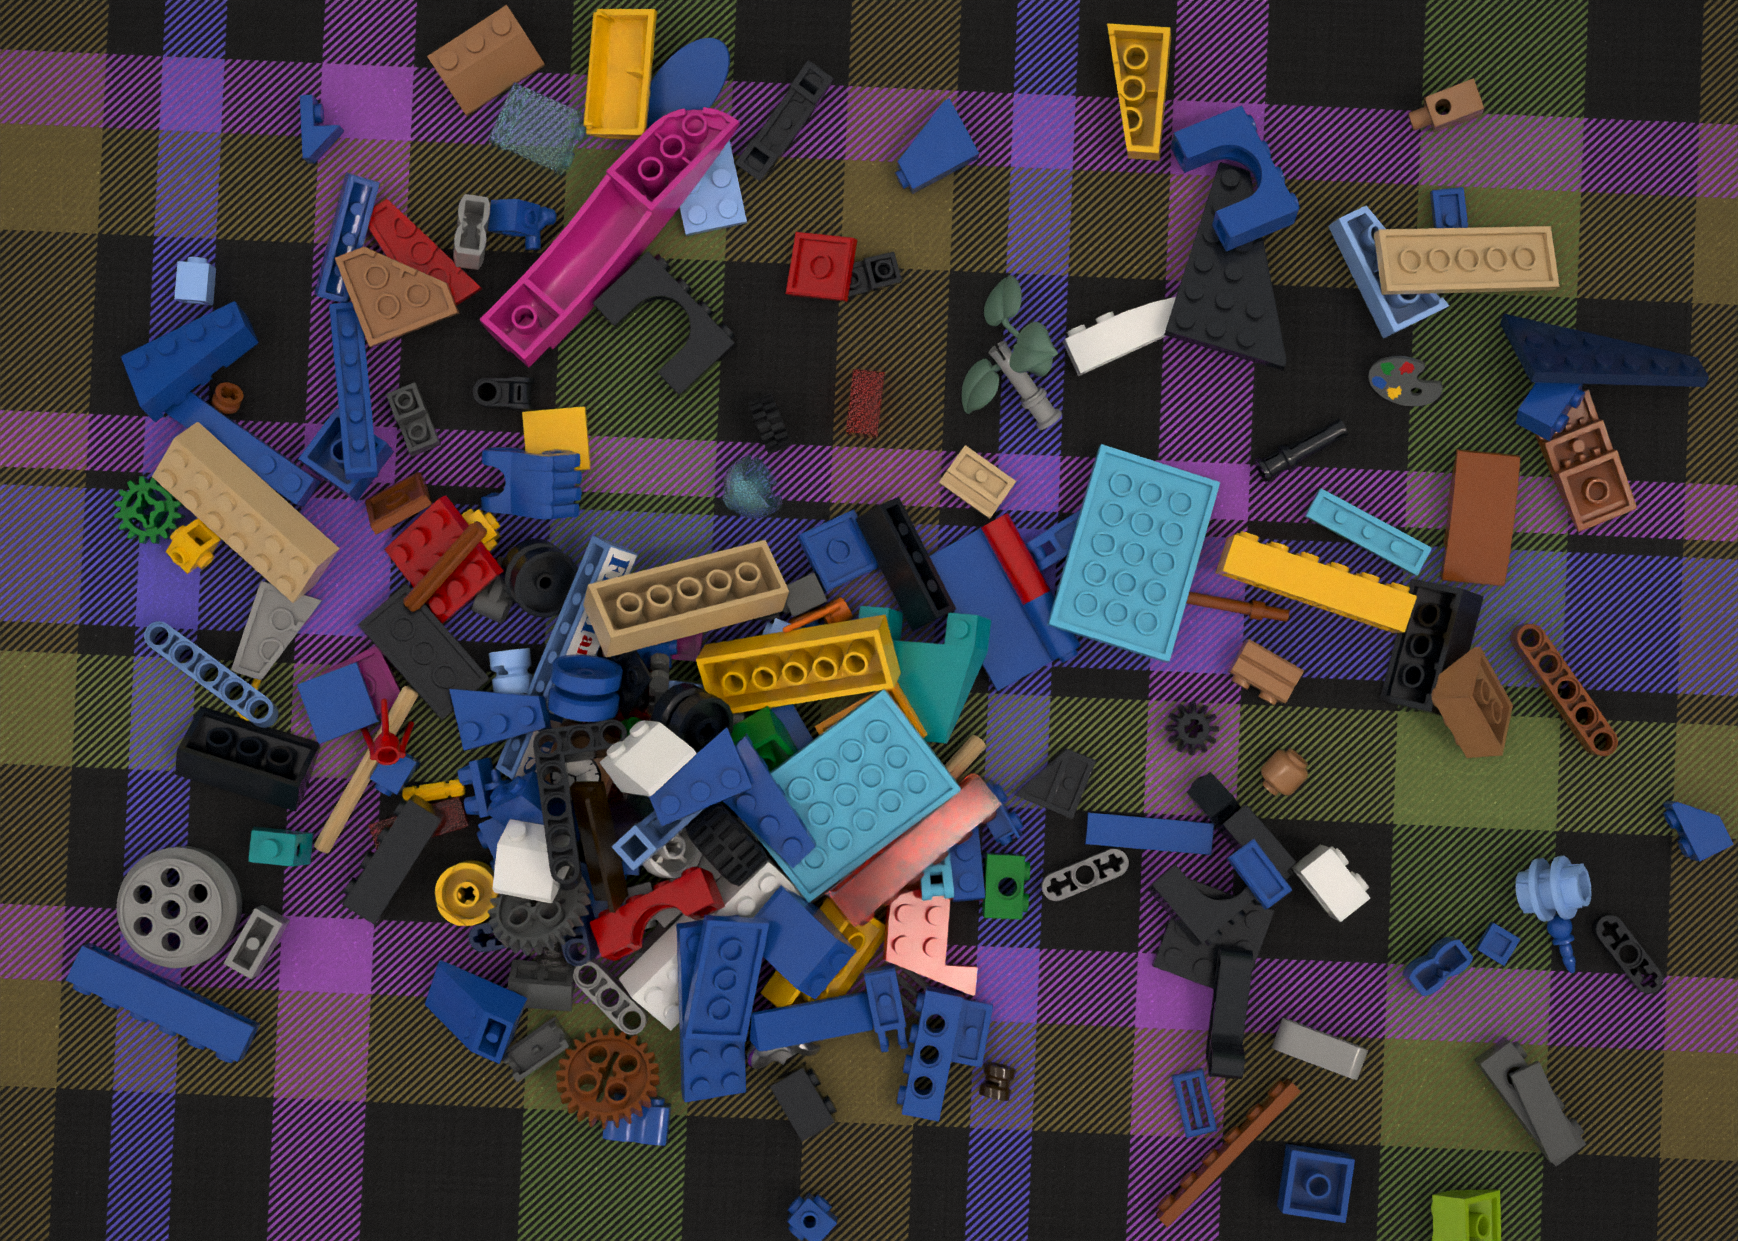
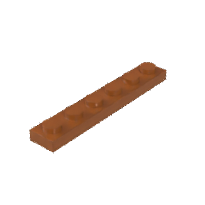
M1288 1078L1284 1082L1281 1080L1276 1082L1268 1091L1269 1097L1262 1105L1259 1103L1255 1104L1246 1114L1248 1119L1240 1127L1236 1125L1226 1133L1223 1138L1225 1140L1224 1144L1218 1150L1215 1148L1211 1149L1201 1160L1203 1165L1195 1173L1190 1171L1182 1178L1179 1183L1181 1188L1173 1196L1169 1193L1157 1205L1159 1210L1156 1212L1158 1219L1168 1228L1301 1091Z

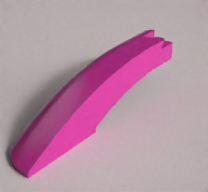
M703 107V110L686 111L685 108L679 109L653 123L606 171L607 174L547 250L480 318L486 330L508 352L511 351L527 367H530L549 347L554 349L594 307L593 302L630 268L667 224L740 125L739 121L722 111Z

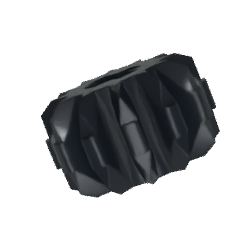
M1189 702L1188 713L1182 704L1177 705V710L1181 716L1178 717L1176 714L1169 713L1168 718L1176 723L1175 726L1165 725L1166 731H1175L1176 733L1167 739L1168 742L1174 743L1180 739L1176 747L1178 752H1182L1188 744V754L1195 755L1197 744L1199 750L1205 753L1207 747L1203 741L1206 740L1211 744L1216 742L1214 737L1209 736V731L1218 732L1219 726H1209V722L1214 721L1217 716L1210 714L1204 717L1208 710L1206 705H1202L1197 713L1195 702ZM1194 719V724L1199 725L1200 729L1194 732L1193 737H1189L1190 732H1185L1184 727L1185 725H1190L1191 720Z

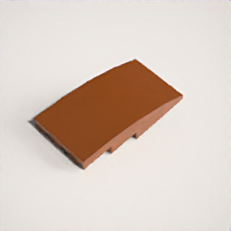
M1588 389L1582 390L1585 392V396L1578 408L1572 407L1568 412L1569 420L1561 433L1555 432L1550 441L1535 434L1559 494L1578 532L1638 509L1618 451L1612 447L1605 424L1602 419L1598 418Z
M1456 450L1446 508L1448 518L1443 541L1445 551L1440 574L1442 580L1505 586L1518 493L1519 455Z

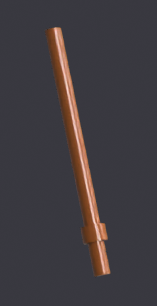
M1189 592L1186 604L1249 615L1250 619L1261 621L1263 618L1288 622L1290 612L1288 609L1266 606L1265 602L1252 600L1250 603L1195 592Z

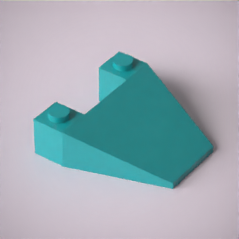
M860 606L859 619L886 615L901 671L897 682L928 734L924 737V740L926 742L947 744L987 655L991 620L979 615L948 613L944 644L900 641L903 622L902 612L891 608Z

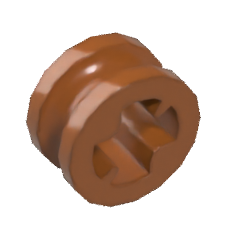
M221 383L215 389L212 405L219 412L225 414L236 413L243 400V391L235 384Z

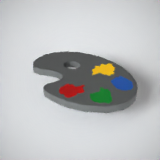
M1407 356L1381 358L1371 366L1368 375L1372 388L1380 396L1404 406L1430 404L1440 397L1443 389L1441 381L1419 379L1417 376L1425 369V363ZM1419 388L1422 392L1413 393L1411 389Z

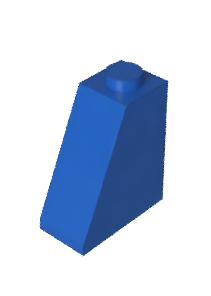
M950 98L940 105L898 160L897 167L899 171L895 172V175L902 188L908 187L912 194L979 158V152Z

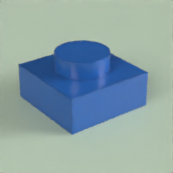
M1490 922L1475 949L1505 966L1520 938L1497 924Z

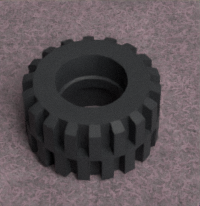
M721 803L704 809L685 827L688 837L697 849L731 884L741 886L768 861L767 854L758 841Z

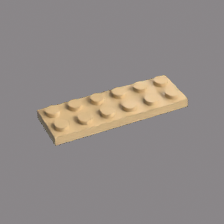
M1551 226L1379 229L1374 233L1382 295L1555 290L1560 287Z

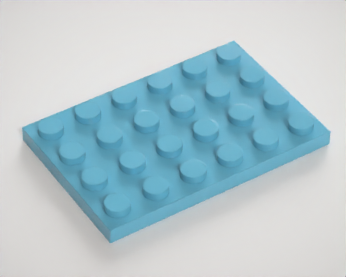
M1101 444L1097 451L1047 626L1165 663L1170 662L1220 482Z
M880 690L770 772L776 783H779L784 791L786 799L792 808L796 810L814 838L816 847L792 868L755 831L752 830V832L809 903L959 793L961 787L887 690Z

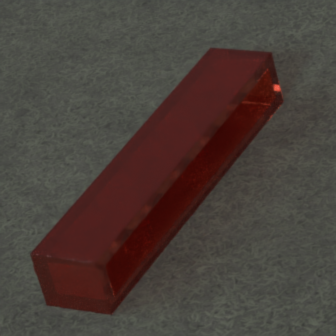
M970 773L958 783L961 787L959 793L859 865L825 893L848 924L854 927L858 924L860 926L867 924L874 918V911L882 904L887 906L895 901L900 895L898 891L907 883L913 885L924 876L923 870L931 863L936 865L943 861L949 854L947 852L949 848L955 843L960 845L967 841L973 835L971 831L979 823L982 825L988 823L997 815L995 810L1002 804L979 775Z

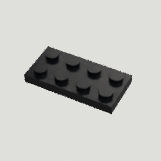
M406 583L362 620L358 627L442 721L454 710L449 689L477 691L490 678L425 604L415 612L410 611L404 605V598L412 590Z

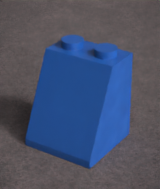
M782 885L753 917L766 918L769 923L763 957L797 990L814 999L826 989L827 985L856 953V949L818 906L811 902L808 903L806 899Z

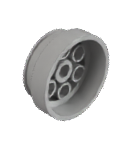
M190 846L170 847L145 856L127 873L118 893L117 919L127 943L147 961L168 968L190 967L214 957L230 943L241 920V891L229 867L212 853ZM171 868L175 869L180 875L179 883L176 886L170 884L167 880V873ZM198 884L204 885L207 889L208 895L204 901L199 900L195 896L194 890ZM143 885H147L152 890V898L149 902L144 901L140 897V888ZM171 900L177 902L180 906V913L177 917H173L168 913L167 905ZM198 916L204 917L208 922V929L205 933L198 931L195 927V920ZM143 917L149 918L152 922L153 928L149 934L143 932L140 927V921ZM171 932L176 933L180 937L181 943L178 949H174L168 944V935Z

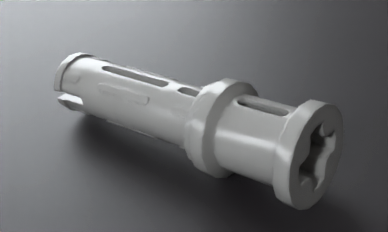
M1006 341L997 343L1003 355H1001L996 346H993L989 350L990 356L993 357L1022 397L1021 405L1034 416L1037 421V428L1039 430L1048 428L1061 417L1062 412L1052 406L1046 397V390L1041 386L1037 387L1027 372L1017 373L1011 369L1009 361L1012 351Z

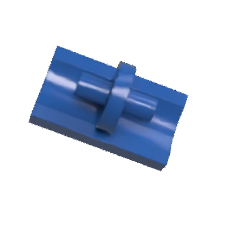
M491 757L470 761L469 765L457 771L462 786L473 784L475 796L467 797L464 801L466 814L479 815L480 818L490 816L486 811L492 802L490 800L492 792L499 785H506L511 782V779L502 781L500 771L493 769Z

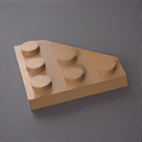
M361 247L335 257L360 325L371 348L459 314L449 285L439 279L366 247Z

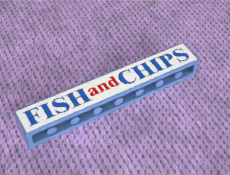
M594 535L591 537L526 695L545 697L552 726L547 729L558 728L560 724L567 720L554 714L548 708L549 689L555 685L550 678L552 662L556 658L565 655L597 656L600 648L598 638L583 606L588 584L630 574L638 557L637 553L623 545ZM540 731L507 739L496 769L512 780L517 776L522 777L532 771L537 773L533 741ZM545 742L541 746V751L551 753L554 742Z

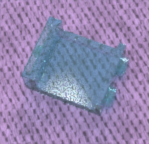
M514 82L488 140L492 146L503 151L504 149L509 150L561 175L563 169L569 170L574 160L575 153L572 150L576 141L581 142L585 136L586 127L583 126L584 114Z

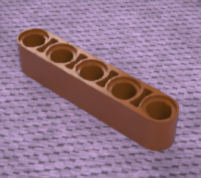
M1535 624L1516 626L1510 635V642L1580 744L1592 755L1608 756L1612 754L1618 746L1616 733L1540 626ZM1526 629L1530 630L1534 635V641L1529 647L1525 646L1521 641V635ZM1545 655L1552 661V667L1546 673L1539 666L1540 659ZM1563 681L1567 682L1570 687V693L1564 699L1558 694V686ZM1581 707H1584L1588 712V719L1584 724H1580L1576 719V712ZM1599 733H1602L1606 738V745L1601 750H1598L1594 745L1595 736Z

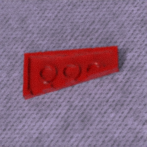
M388 199L373 207L368 228L387 257L447 283L456 306L482 290L460 267H456L454 261Z

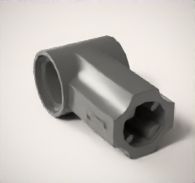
M499 556L497 559V563L500 565V567L502 561L504 560V558L501 556ZM500 575L477 594L472 611L502 624L511 609L513 600L502 588Z

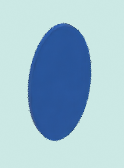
M703 38L693 41L681 48L665 62L651 81L647 129L661 117L683 108L686 111L703 110V107L710 108L725 84L729 72L730 55L724 42L717 38Z

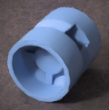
M530 648L489 653L491 671L496 673V677L492 679L493 692L527 693L533 679V675L528 673V668L532 666Z

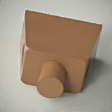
M1473 78L1425 97L1424 107L1409 112L1408 117L1413 131L1431 125L1434 133L1481 117L1484 106ZM1444 106L1449 110V113L1440 115L1437 113L1436 108Z

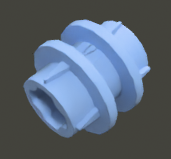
M1565 856L1555 857L1551 867L1544 858L1532 860L1529 869L1518 872L1516 877V895L1519 906L1523 913H1535L1538 919L1543 922L1552 920L1556 911L1564 920L1574 918L1577 909L1588 906L1591 901V882L1584 864H1571L1570 860Z

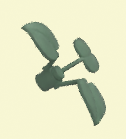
M1008 275L996 285L988 296L984 307L985 320L991 326H998L1002 323L1017 338V344L1013 346L1014 351L1009 361L1013 371L1017 373L1028 371L1038 377H1043L1050 371L1053 362L1052 358L1058 352L1053 346L1048 331L1043 324L1032 322L1019 333L1009 323V318L1014 317L1020 309L1022 293L1017 279L1012 275ZM982 359L968 371L963 382L961 394L963 408L967 414L983 408L995 396L999 386V376L996 372L1002 370L998 364L992 366L989 360Z

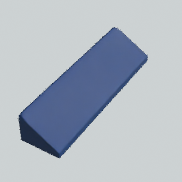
M346 172L314 292L316 296L341 303L349 302L350 296L335 257L363 247L380 182Z
M867 991L753 1012L751 1015L750 1041L758 1051L763 1052L873 1030V1019Z

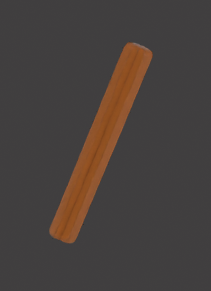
M478 521L470 524L404 598V605L412 612L420 609L486 536L487 529Z

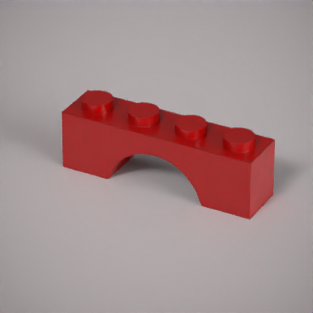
M691 867L681 873L682 877L672 882L667 880L656 884L653 887L654 891L646 895L638 894L628 898L626 904L619 907L616 913H610L609 909L598 914L599 918L589 923L601 956L616 961L641 949L646 925L654 915L662 910L677 908L685 916L699 920L704 918V915H710L724 908L725 905L712 872L699 867Z

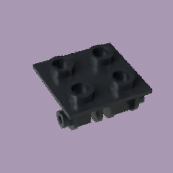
M637 650L607 657L606 659L614 661L623 670L621 687L616 692L620 697L619 710L624 719L629 716L633 708H637L639 711L646 709L649 706V696L645 690L653 678Z

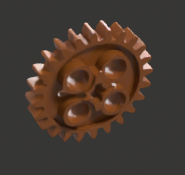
M599 1028L595 1038H592L586 1032L584 1043L577 1039L573 1040L575 1051L568 1048L565 1049L567 1059H559V1068L562 1070L556 1071V1078L558 1081H561L556 1084L557 1091L563 1093L560 1096L561 1103H569L567 1106L569 1114L578 1110L577 1119L579 1122L589 1117L590 1127H593L596 1121L599 1120L603 1129H606L608 1121H613L614 1126L619 1128L620 1119L624 1118L628 1124H631V1114L634 1113L642 1117L643 1111L641 1106L651 1108L652 1104L649 1097H657V1088L654 1086L660 1085V1078L658 1075H655L659 1072V1065L653 1063L655 1061L654 1052L647 1053L648 1044L646 1042L637 1046L638 1035H634L628 1040L626 1033L622 1031L619 1036H615L614 1029L610 1028L608 1035L603 1036ZM619 1054L613 1065V1077L608 1078L613 1056ZM595 1056H603L606 1058L601 1063H594L591 1061V1059ZM625 1065H633L636 1067L635 1070L631 1072H624L621 1070V1068ZM608 1078L602 1102H597L604 1088L603 1079ZM584 1084L595 1086L593 1090L588 1092L580 1089ZM615 1093L625 1095L622 1100L618 1101L610 1098Z

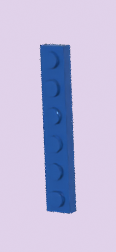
M352 302L329 304L345 478L348 480L378 477L364 332Z

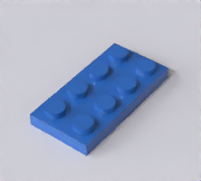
M704 915L681 1033L684 1039L746 1042L769 928L766 918Z

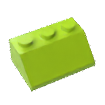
M1450 1190L1432 1195V1241H1501L1500 1190Z

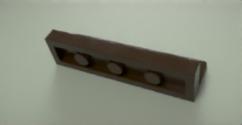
M574 781L569 788L594 900L607 901L610 913H616L629 894L621 857L612 848L617 839L604 781Z

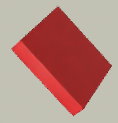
M796 232L786 294L847 302L857 239Z

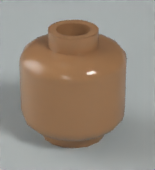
M1289 748L1287 751L1277 750L1261 768V774L1265 779L1262 784L1275 796L1278 793L1289 796L1307 779L1308 772L1306 767L1308 763L1293 749Z

